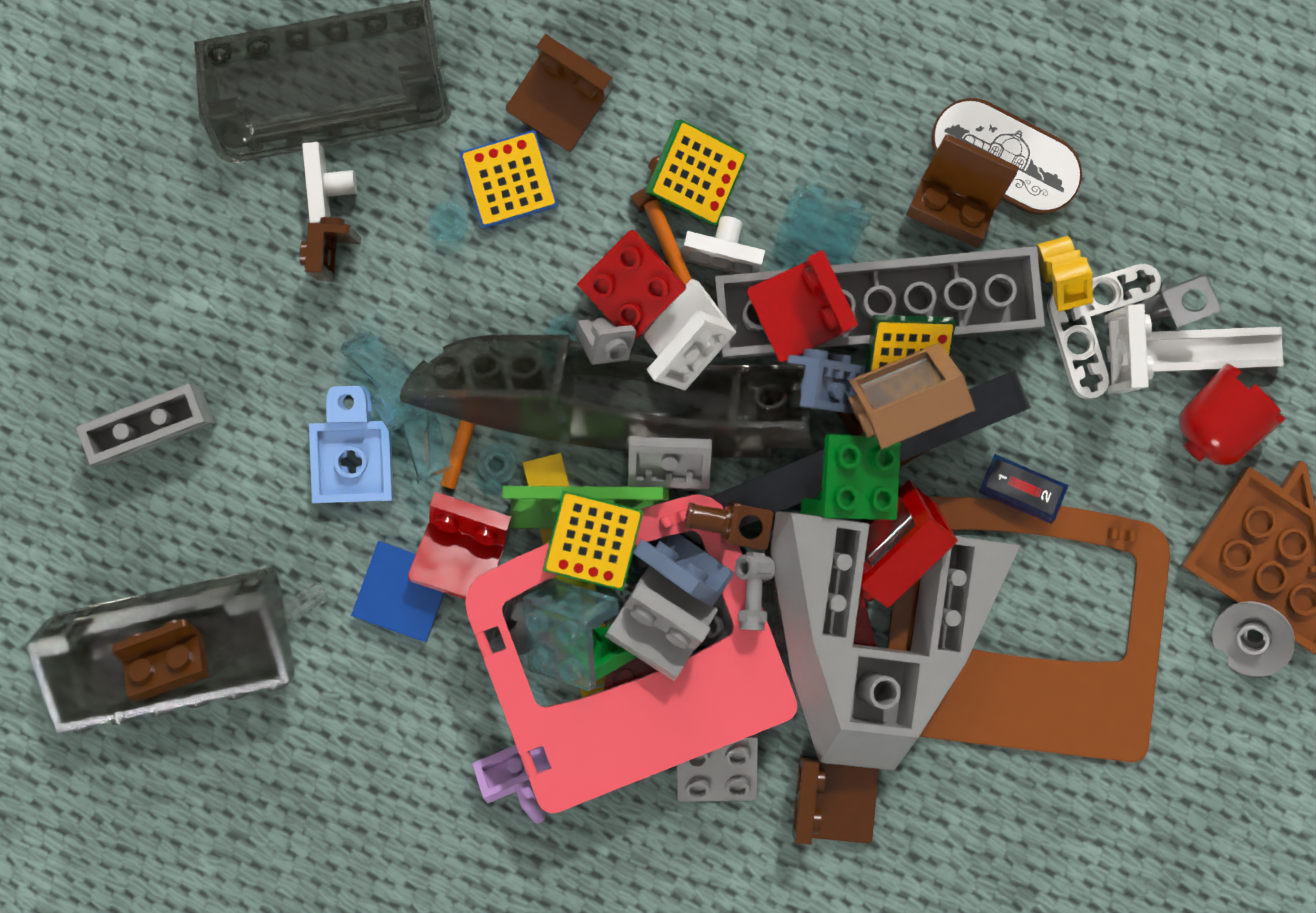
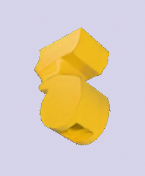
M1064 236L1036 244L1040 273L1045 283L1052 282L1053 297L1058 312L1093 303L1092 271L1087 258L1081 257L1080 250H1075L1070 237Z

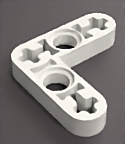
M1138 264L1093 278V290L1099 283L1107 284L1113 290V300L1108 305H1101L1093 297V303L1072 308L1070 313L1073 321L1081 317L1083 325H1074L1064 331L1061 324L1069 322L1065 311L1058 312L1053 293L1048 298L1047 312L1072 390L1079 397L1084 399L1097 398L1107 390L1109 385V375L1090 317L1141 302L1154 296L1160 289L1161 277L1153 266ZM1136 272H1140L1142 277L1149 276L1151 284L1146 286V293H1143L1141 288H1134L1125 292L1129 299L1123 300V288L1117 277L1121 276L1122 284H1126L1137 279ZM1071 333H1082L1086 337L1088 346L1083 354H1074L1067 347V340ZM1093 355L1095 363H1088L1087 367L1090 375H1098L1100 382L1094 384V392H1091L1089 387H1082L1080 385V380L1085 378V371L1083 365L1075 369L1073 361H1082Z

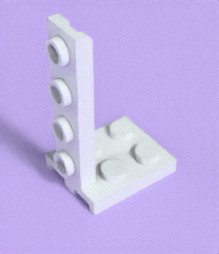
M1145 304L1127 305L1104 315L1105 323H1109L1110 346L1106 347L1107 362H1111L1112 385L1108 386V394H1121L1149 387L1148 380H1152L1154 372L1220 370L1226 363L1231 364L1237 369L1284 367L1282 327L1152 332L1151 318L1149 314H1145Z

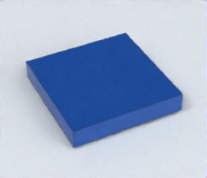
M378 541L351 616L426 643L445 593L408 580V573L416 553Z

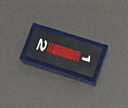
M994 454L978 493L1052 524L1056 519L1069 485Z

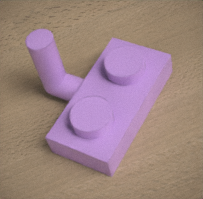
M516 745L472 763L483 799L487 804L516 792L522 809L534 823H541L545 820L546 812L541 809L535 798ZM543 746L530 750L537 773L551 767Z

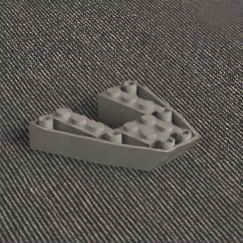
M776 511L770 551L771 558L775 563L774 575L791 675L818 761L820 763L895 770L918 739L967 662L1020 545L956 536L958 542L921 576L911 651L853 644L869 524Z

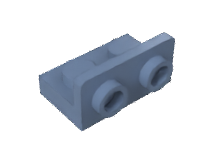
M804 349L803 356L788 355L787 363L805 366L804 378L801 382L800 406L850 414L854 413L848 397L853 396L854 392L849 380L865 374L866 367L850 364L851 356L813 349Z
M681 534L670 535L665 544L659 541L656 547L641 539L633 551L636 556L684 591L711 607L734 575L731 569Z

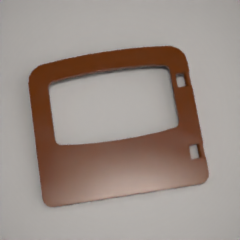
M930 497L937 503L952 530L971 529L1036 534L1102 545L1131 553L1135 558L1136 567L1126 653L1121 660L1098 662L1053 660L972 649L967 662L919 737L1124 762H1138L1142 760L1149 748L1170 562L1169 543L1165 535L1157 527L1147 522L1079 508L1057 505L1053 515L1015 500ZM921 577L892 604L887 645L889 649L911 651Z

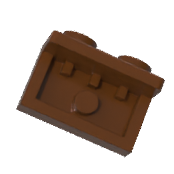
M321 217L320 223H308L307 241H302L300 244V265L305 266V272L316 280L334 282L337 243L360 244L361 236L350 225L345 224V220L341 218Z

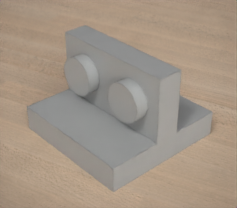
M649 565L606 632L605 637L674 681L694 649L705 639L711 629L709 624L718 609L693 597Z

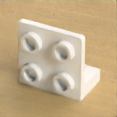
M691 279L686 284V290L657 318L644 334V338L657 355L655 361L647 369L653 380L682 390H686L736 333L700 282Z

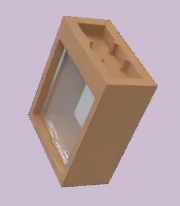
M941 343L849 380L854 392L853 396L848 397L856 419L860 421L866 437L874 435L881 449L975 411L964 376Z

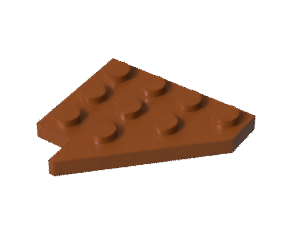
M1296 461L1280 486L1253 468L1244 467L1180 566L1235 603L1253 601L1273 607L1290 623L1294 632L1295 643L1311 654L1316 655V507L1307 464L1303 461Z

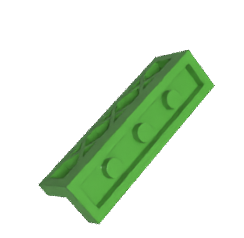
M503 486V498L511 500L510 517L512 518L510 528L553 529L562 490L635 509H643L671 500V490L664 487Z

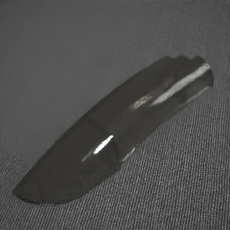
M569 334L482 335L458 340L444 346L443 353L427 363L423 360L419 363L405 381L399 396L403 403L493 429L555 442L629 452V437L711 439V457L772 458L773 448H811L813 427H815V408L800 406L801 382L804 378L805 366L708 364L686 390H682L653 380L647 369L656 358L630 354L627 361L592 365L581 343L571 340Z

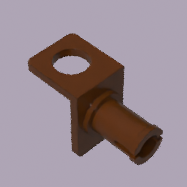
M689 502L685 517V528L720 534L721 543L766 550L769 544L774 513L771 510L745 506L737 502H728L725 509L701 506ZM748 515L757 517L762 524L760 535L754 539L744 538L739 531L740 521Z

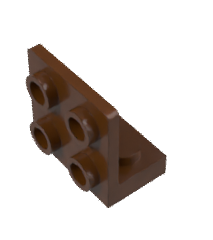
M544 34L536 46L539 57L506 105V111L567 152H571L613 90V77L547 34Z
M946 134L919 182L906 216L978 248L985 237L995 209L1016 177L1019 167Z
M799 755L792 836L795 843L812 845V838L871 843L873 839L879 769L820 763L817 757Z

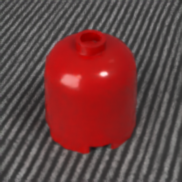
M1226 363L1189 401L1180 413V430L1188 440L1182 446L1199 462L1206 457L1214 464L1223 466L1233 465L1243 459L1286 420L1284 416L1279 414L1281 409L1259 386L1254 384L1248 389L1239 381L1237 377L1242 372L1231 364Z

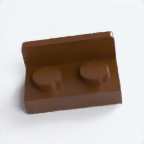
M186 619L169 621L160 628L146 633L130 635L124 641L112 645V653L123 662L127 698L134 703L209 677L203 634Z

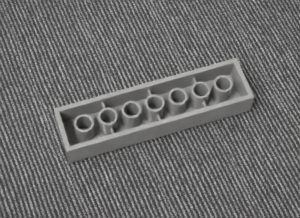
M1037 246L831 265L858 326L848 333L813 348V350L829 351L869 347L873 315L952 317L956 322L953 339L1037 331L1045 327ZM786 270L715 276V303L736 331L733 337L720 350L721 361L775 356L747 295V289Z

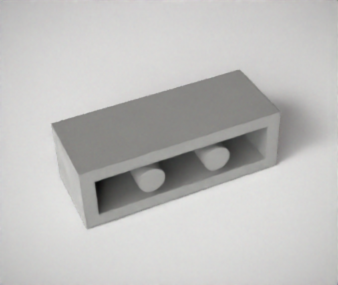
M189 383L76 427L89 464L106 466L212 425L215 422L201 386Z

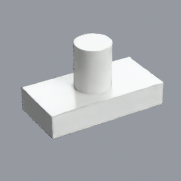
M319 142L302 143L310 223H320L321 217H331L330 196L357 194L356 175L354 170L327 173L325 150Z
M723 216L719 220L715 238L687 231L682 257L685 262L733 274L760 272L765 250L738 244L743 223L737 218Z

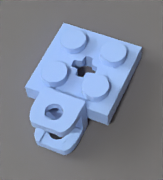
M365 386L331 387L326 397L327 423H309L312 503L394 500L391 421H372L371 395ZM348 395H351L354 399V405L351 409H347L344 405V400ZM349 450L355 451L356 457L362 458V465L356 467V473H349V468L341 464V458L348 457Z

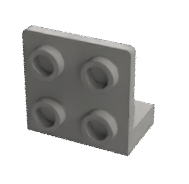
M630 436L628 487L680 488L687 491L709 489L711 439Z
M754 734L677 765L678 801L756 800L758 735Z

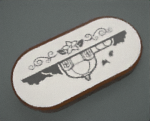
M967 98L956 101L946 107L934 123L931 133L934 153H936L944 136L948 134L1018 166L1017 175L1001 200L1022 211L1036 215L1055 212L1066 206L1075 197L1080 188L1082 180L1081 163L1076 152L1068 143L986 100Z

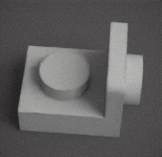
M607 317L578 320L574 332L592 365L629 360L636 336V330L632 325L616 327Z

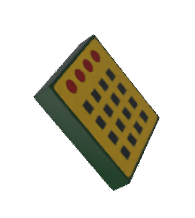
M873 315L865 374L937 343H941L950 356L956 322L952 317Z

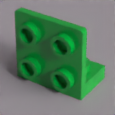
M827 434L824 443L822 491H818L817 499L802 498L801 514L822 518L897 520L901 441L881 449L874 436L867 438L866 436Z

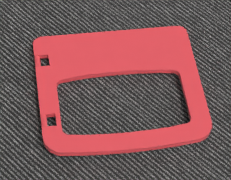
M689 495L639 509L643 511L635 546L639 544L641 539L649 542L674 534L694 531L699 535L705 552L734 572L733 577L721 593L732 622L730 634L707 648L690 655L674 681L656 670L640 678L582 698L547 707L540 706L533 697L504 620L502 608L504 603L511 598L557 576L556 574L542 571L549 543L481 574L468 588L465 599L468 619L536 800L544 811L548 813L564 811L787 722L796 714L797 700L768 622H765L764 630L740 629L738 615L739 610H745L746 580L738 578L735 573L736 560L742 555L740 547L721 543L720 534L685 528V517L689 502L696 505L723 509L722 505L711 497ZM498 626L506 648L492 653L484 631ZM543 746L551 767L537 773L530 750Z

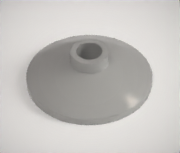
M1246 601L1229 606L1218 616L1212 631L1214 648L1227 653L1228 667L1247 676L1264 677L1279 672L1289 663L1295 649V636L1288 620L1273 607L1260 602ZM1249 630H1257L1263 634V637L1254 638L1250 635Z

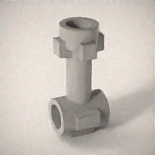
M747 552L746 555L739 556L735 563L737 577L746 580L745 610H739L738 621H740V629L764 630L765 622H767V612L761 611L762 583L774 576L775 563L772 558L765 556V553Z

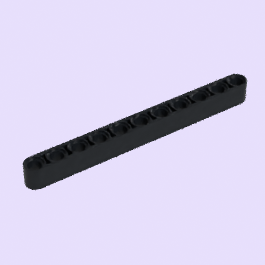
M1016 370L968 389L975 411L902 440L900 462L1030 409L1031 405ZM862 433V434L857 435V436H866V435H865V433ZM824 449L710 497L721 504L723 509H725L728 502H737L745 506L771 510L774 514L776 511H783L802 503V498L817 497L818 491H822ZM748 515L740 521L739 528L754 523L759 519L753 515ZM694 531L679 533L696 546L702 544L699 535ZM670 536L658 538L648 543L656 547L659 541L665 544ZM633 553L628 574L647 567L649 564Z

